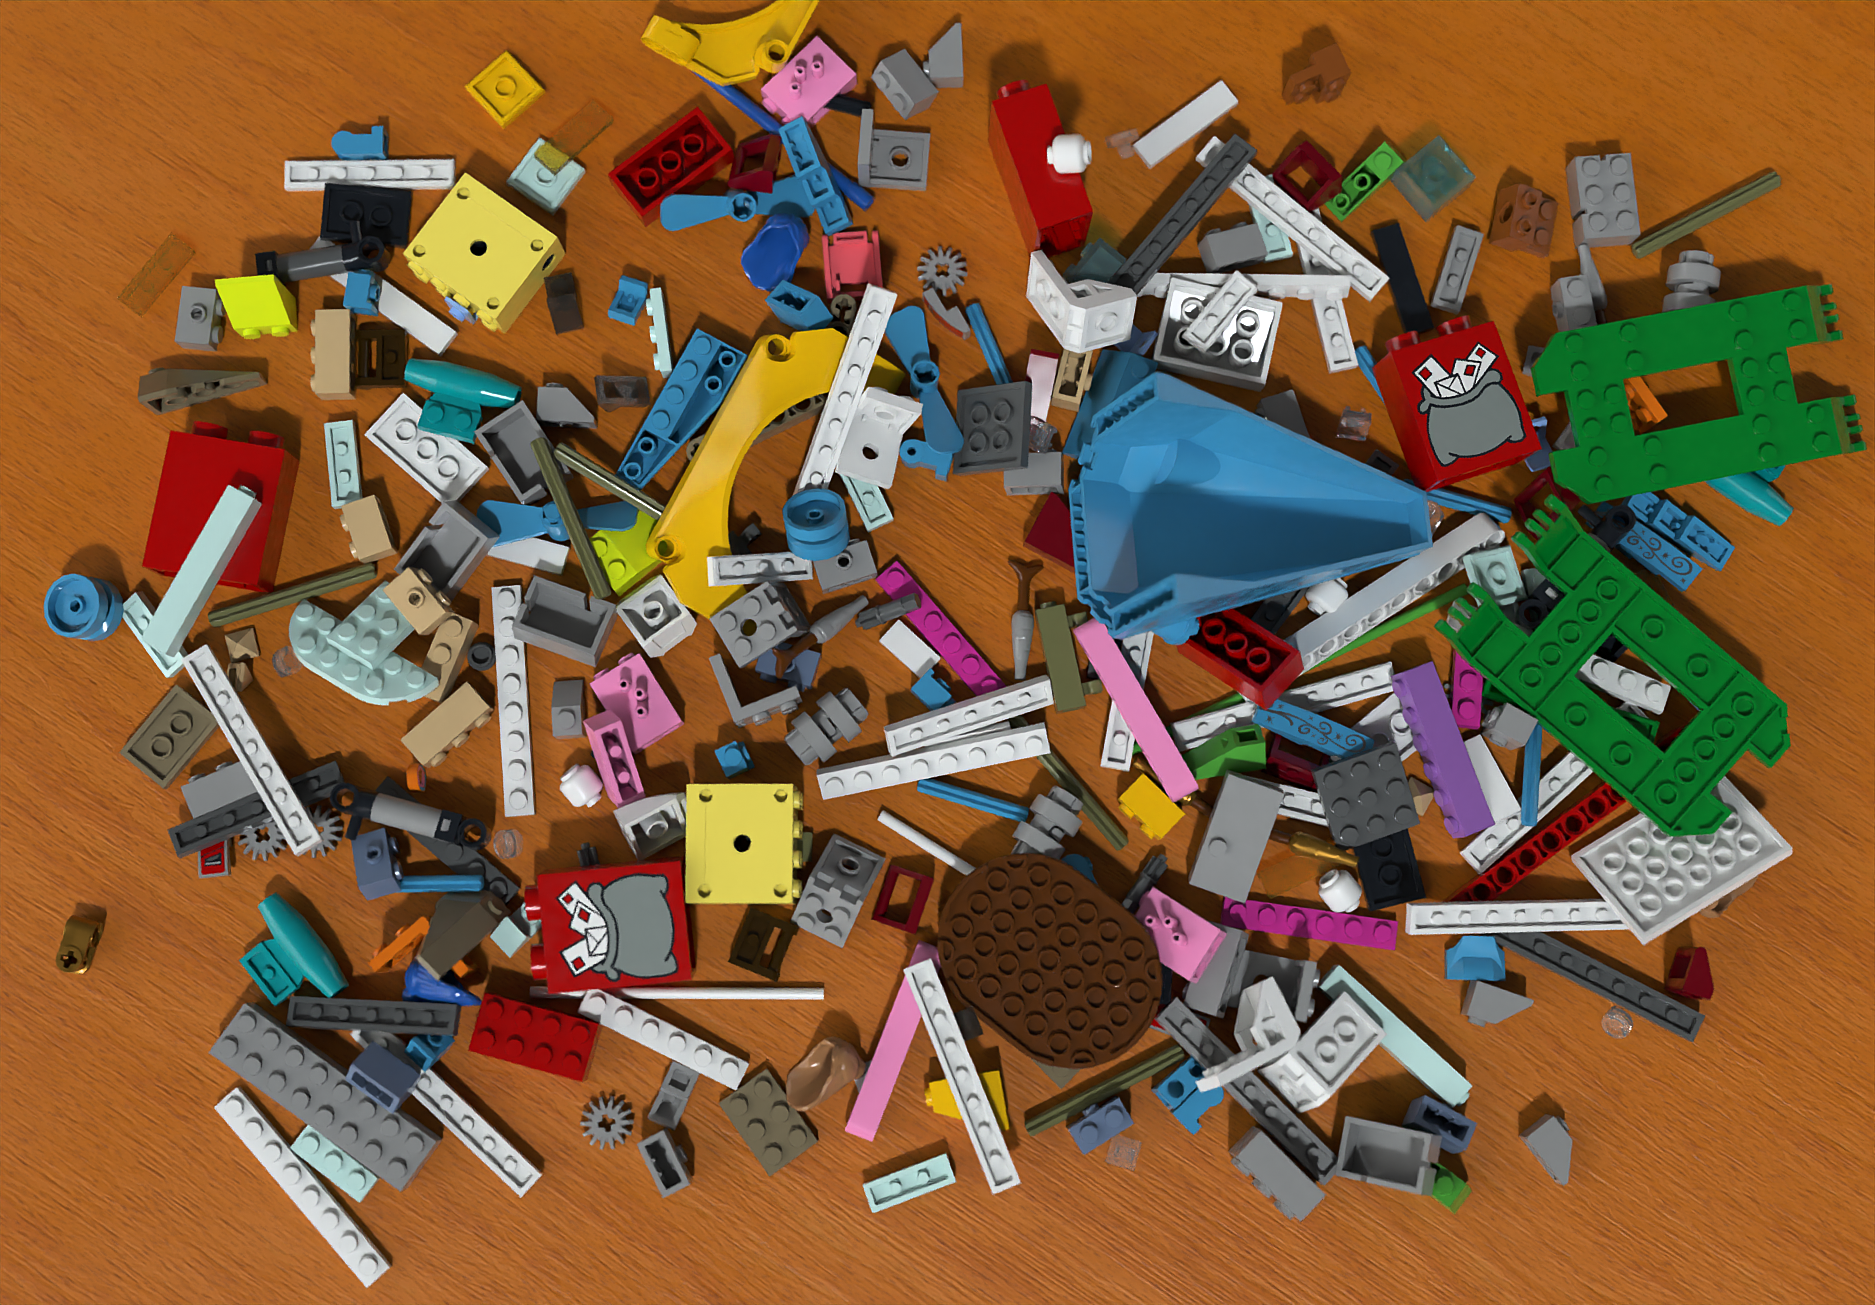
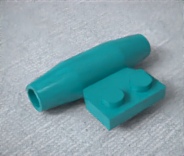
M413 358L408 360L405 368L404 379L434 393L426 400L417 425L419 430L474 444L477 437L474 431L480 428L483 419L481 406L511 408L519 403L521 399L522 387L489 372L446 361Z
M1786 465L1704 481L1708 486L1745 511L1777 526H1781L1794 509L1768 484L1780 476Z
M277 892L267 897L258 905V909L274 939L260 942L239 961L274 1006L280 1005L298 990L304 977L328 998L337 996L348 987L349 983L333 953L302 914Z

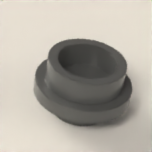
M486 642L475 643L467 653L468 663L478 671L489 670L496 662L494 647Z

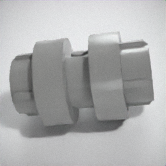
M1697 250L1684 251L1679 254L1678 263L1668 268L1666 287L1674 291V293L1664 297L1662 313L1716 303V300L1709 297V295L1718 292L1721 271L1713 266L1714 256L1712 254Z
M844 688L835 696L828 691L816 701L820 708L818 712L810 717L804 711L791 721L795 728L785 736L784 740L805 766L810 765L818 757L825 762L837 752L832 745L842 736L847 742H850L862 732L858 725L867 718L869 713L848 688Z
M1058 786L1052 787L1047 797L1038 794L1029 808L1035 814L1030 824L1021 821L1012 835L1018 842L1011 854L1035 853L1060 859L1065 851V848L1059 844L1063 836L1066 834L1074 837L1083 823L1077 817L1084 805L1083 802Z

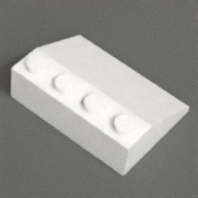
M1171 277L1151 359L1158 362L1157 369L1260 392L1266 383L1283 302L1252 296L1207 352L1202 354L1182 338V335L1221 288Z

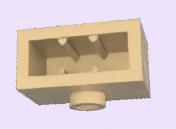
M1063 350L1051 399L1052 406L1079 411L1083 391L1090 390L1093 374L1088 373L1093 350L1083 353Z
M371 495L341 506L343 515H340V520L344 530L350 532L352 541L349 542V547L354 558H358L366 564L398 553L381 500L377 496Z
M408 567L387 585L383 591L419 635H429L454 613L449 606L451 601L442 591L437 592L430 584L433 582L432 578L424 569Z

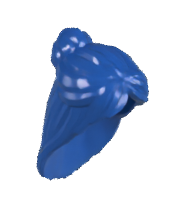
M787 212L774 214L768 218L756 238L743 251L741 265L745 274L757 289L770 292L782 280L789 283L792 281L796 264L804 248L808 246L810 239L807 232L808 229L800 217L792 213L788 214Z
M416 957L406 970V988L402 991V1002L457 1004L459 1006H478L482 1002L477 995L468 992L462 986L451 970L447 971L439 980H436L420 964Z

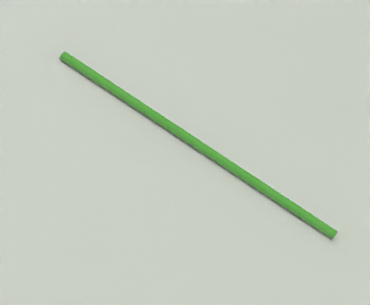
M1461 584L1375 626L1308 671L1453 602L1459 597L1461 598L1469 594L1466 589L1467 586ZM1238 692L1184 719L1246 701ZM1171 725L1165 727L1170 737H1173ZM1137 741L1134 742L1132 756L1142 752Z

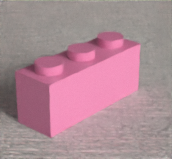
M611 710L583 720L608 798L618 808L645 798L621 720Z

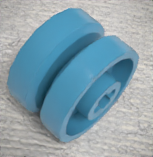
M809 489L793 495L785 503L782 512L789 549L795 556L803 560H826L840 554L847 547L850 540L845 502L839 494L827 489Z
M79 574L64 575L56 580L47 591L44 601L45 619L54 632L68 638L88 641L104 640L113 634L120 625L124 612L123 598L118 588L110 581Z

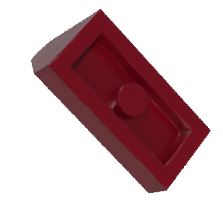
M770 134L738 144L728 179V186L735 189L772 194L781 161V136ZM746 156L765 159L763 167L742 173Z
M1307 140L1298 145L1272 173L1273 181L1309 213H1312L1337 196L1342 190V175ZM1300 166L1321 186L1310 200L1285 177Z
M1547 467L1514 498V503L1524 524L1528 518H1531L1545 531L1544 525L1532 515L1537 508L1529 500L1547 483L1554 496L1562 501L1570 512L1581 501L1572 491L1554 482L1551 467ZM1553 510L1547 514L1553 522L1558 517ZM1527 528L1529 534L1538 540L1537 535Z
M1275 733L1266 755V769H1262L1261 772L1316 792L1317 788L1311 769L1328 764L1330 756L1323 753L1319 765L1278 750L1281 737L1283 736Z
M890 864L871 920L915 935L934 878ZM899 874L921 881L906 925L884 918Z
M1679 947L1674 956L1664 989L1689 999L1711 1000L1714 985L1707 950L1704 947Z

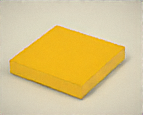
M507 50L465 86L466 90L503 129L545 94L544 89Z

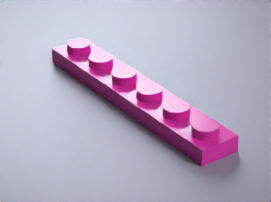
M898 561L875 579L893 601L912 593L918 594L921 600V608L905 614L906 617L976 697L1007 687Z
M1223 897L1220 921L1221 925L1233 928L1386 950H1395L1398 921L1246 900L1245 903L1228 897Z

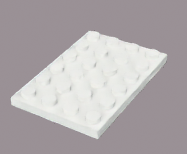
M1725 776L1710 793L1730 809L1732 814L1714 834L1668 837L1640 813L1571 855L1574 865L1643 945L1792 854L1793 848Z

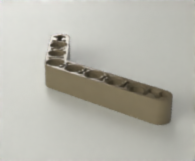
M840 294L831 303L830 313L834 318L827 325V328H834L849 338L857 316L856 302L850 295ZM843 306L848 307L844 317L845 323L840 321V310H842ZM819 394L808 398L807 400L811 404L805 410H799L795 405L791 406L783 412L785 414L784 419L780 422L771 421L750 447L822 413L827 397ZM705 434L689 442L686 453L690 462Z

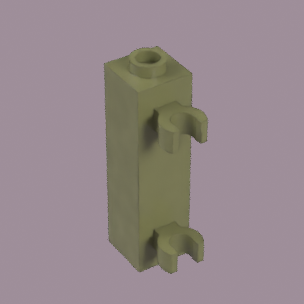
M1056 601L1040 604V609H1037L1034 615L1047 675L1051 682L1055 712L1059 714L1083 709L1086 706L1084 696L1102 693L1103 691L1101 679L1081 684L1070 629L1077 628L1088 621L1087 614L1082 612L1067 616L1064 604L1057 605Z

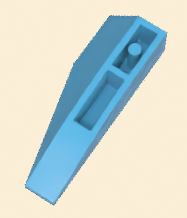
M697 328L615 475L642 490L721 405L744 364L747 354Z

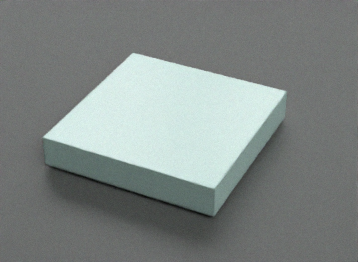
M539 137L506 182L510 187L553 216L586 173V170Z
M1510 545L1462 557L1470 584L1472 582L1478 584L1491 596L1498 607L1528 599ZM1476 599L1477 605L1479 607L1481 603Z

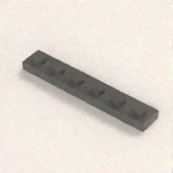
M336 761L289 779L304 807L330 797V793L336 785L345 783ZM258 792L170 828L168 833L176 855L181 859L273 821L274 818Z
M389 776L375 790L376 792L421 804ZM407 831L456 874L482 875L484 878V888L482 891H491L505 903V906L521 889L478 851L462 845L461 842L457 846Z
M290 996L286 1026L294 1028L457 1036L461 1006L457 1004Z

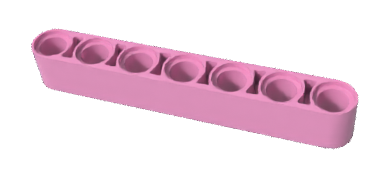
M1093 618L1073 629L1077 640L1171 801L1174 803L1199 789L1195 778L1114 639L1107 633L1108 629L1105 624L1099 623Z
M919 940L909 967L931 958L938 974L941 966L938 947ZM906 975L845 1129L846 1132L871 1142L874 1139L921 1017Z

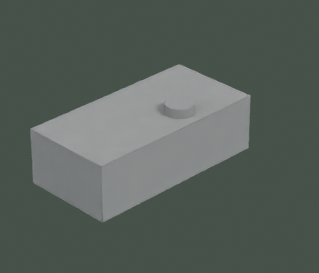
M1227 769L1188 876L1189 884L1245 903L1285 794L1282 788Z

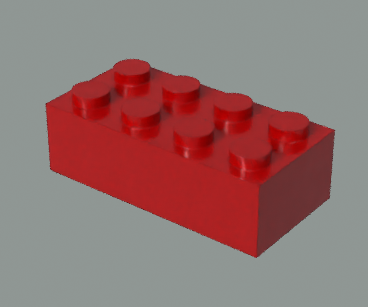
M697 106L610 171L608 177L611 185L643 225L647 227L660 217V205L667 196L671 194H691L731 164L734 160L732 148Z
M1233 608L1196 617L1199 621L1198 633L1191 635L1184 644L1176 645L1180 654L1266 711L1304 670L1299 650Z
M487 992L484 993L468 1051L584 1082L588 1079L603 1025L591 1019Z

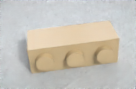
M350 309L315 310V319L311 320V332L315 336V347L311 348V360L315 364V374L311 375V389L321 400L356 399V316Z
M453 613L439 625L421 668L437 677L439 685L423 697L442 704L450 696L479 627L474 621Z
M465 682L407 733L401 741L423 766L430 768L432 765L437 767L448 757L446 753L453 746L458 748L469 739L468 733L476 726L479 729L492 718L490 714L494 709L473 685Z

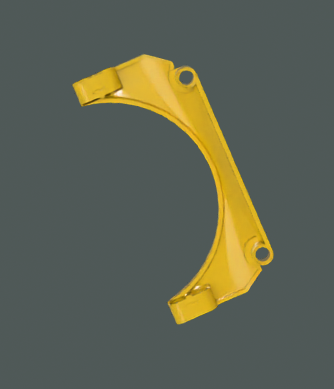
M777 0L751 16L720 24H689L653 15L641 37V41L662 56L687 67L720 86L737 84L756 79L760 68L770 73L782 71L820 0ZM776 52L781 56L782 60H772L768 53Z
M834 328L793 332L790 340L779 334L763 335L756 341L647 540L646 551L648 555L653 559L661 560L668 564L664 567L663 573L667 577L679 602L707 619L747 594L743 584L709 586L707 557L732 555L728 536V508L738 468L753 441L778 415L805 399L830 392L849 339ZM771 340L776 345V351L773 355L768 350V343ZM876 354L863 392L868 387H881L886 389L888 393L895 395L905 377V373ZM664 540L667 543V550L663 555H660L658 544ZM749 619L745 621L743 631L747 636L754 635L757 625L755 621Z

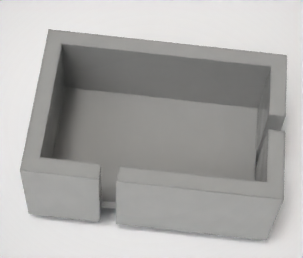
M1631 153L1608 154L1601 160L1600 155L1574 157L1565 169L1571 219H1577L1572 224L1575 249L1584 244H1588L1589 248L1630 245L1641 235Z
M522 400L475 430L474 433L523 505L531 506L548 495L545 491L548 486L530 443L537 438L545 437L552 453L555 448ZM555 458L563 479L567 483L574 476L564 463Z
M457 500L444 501L429 521L432 526H425L394 568L398 574H401L408 567L424 569L433 580L430 584L437 592L442 591L451 602L500 537Z
M534 575L524 597L525 604H521L512 624L514 638L596 667L617 619L616 604L602 599L597 600L591 596L589 600L591 611L586 610L588 605L585 593Z
M1346 1116L1335 1175L1415 1194L1432 1196L1436 1169L1431 1168V1163H1438L1442 1136Z
M1253 1126L1228 1151L1234 1157L1230 1162L1247 1177L1251 1174L1255 1178L1251 1183L1266 1197L1270 1198L1273 1196L1276 1199L1273 1205L1290 1220L1295 1217L1302 1221L1326 1196L1261 1130Z

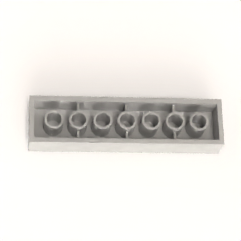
M255 1002L243 1004L209 1051L211 1055L400 1192L411 1185L443 1140V1138L400 1107L392 1114L345 1080L349 1070Z

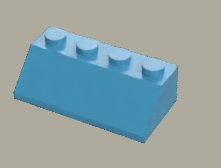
M1102 350L1093 373L1090 390L1085 393L1062 454L1078 460L1084 442H1091L1095 428L1090 426L1093 415L1155 373L1158 362L1132 352Z

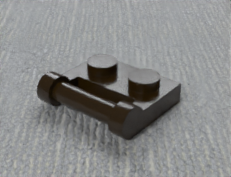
M405 329L356 331V341L358 342V378H355L356 389L407 388L404 373L407 365L408 332ZM377 341L376 377H369L370 342Z
M750 908L728 962L778 982L780 977L779 969L793 935H797L800 927ZM776 927L783 931L768 968L761 966L760 962Z

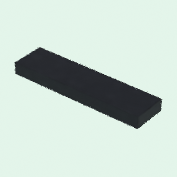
M1399 223L1373 230L1370 234L1383 273L1389 277L1387 285L1403 332L1418 331L1421 334L1433 330L1434 325Z

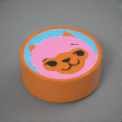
M421 763L410 764L407 768L406 780L408 788L412 793H421L426 790V771Z

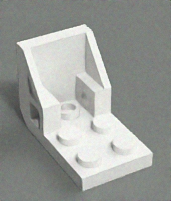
M1042 250L1031 252L1026 297L1064 349L1083 353L1130 340L1137 295L1131 288L1090 279L1068 284L1066 279L1061 277L1055 269L1052 260H1049Z
M1273 976L1241 991L1234 1036L1242 1052L1229 1057L1224 1063L1204 1070L1202 1072L1204 1077L1196 1081L1200 1092L1220 1087L1297 1046L1300 1029ZM1253 1037L1257 1043V1046L1252 1041Z
M1344 991L1336 997L1303 1034L1299 1035L1295 1048L1264 1063L1257 1072L1299 1114L1320 1106L1331 1097L1387 1034Z

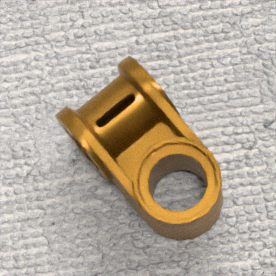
M76 915L69 917L64 927L58 954L56 955V965L61 971L82 974L90 969L97 945L103 934V923ZM72 956L78 958L76 964L71 962Z

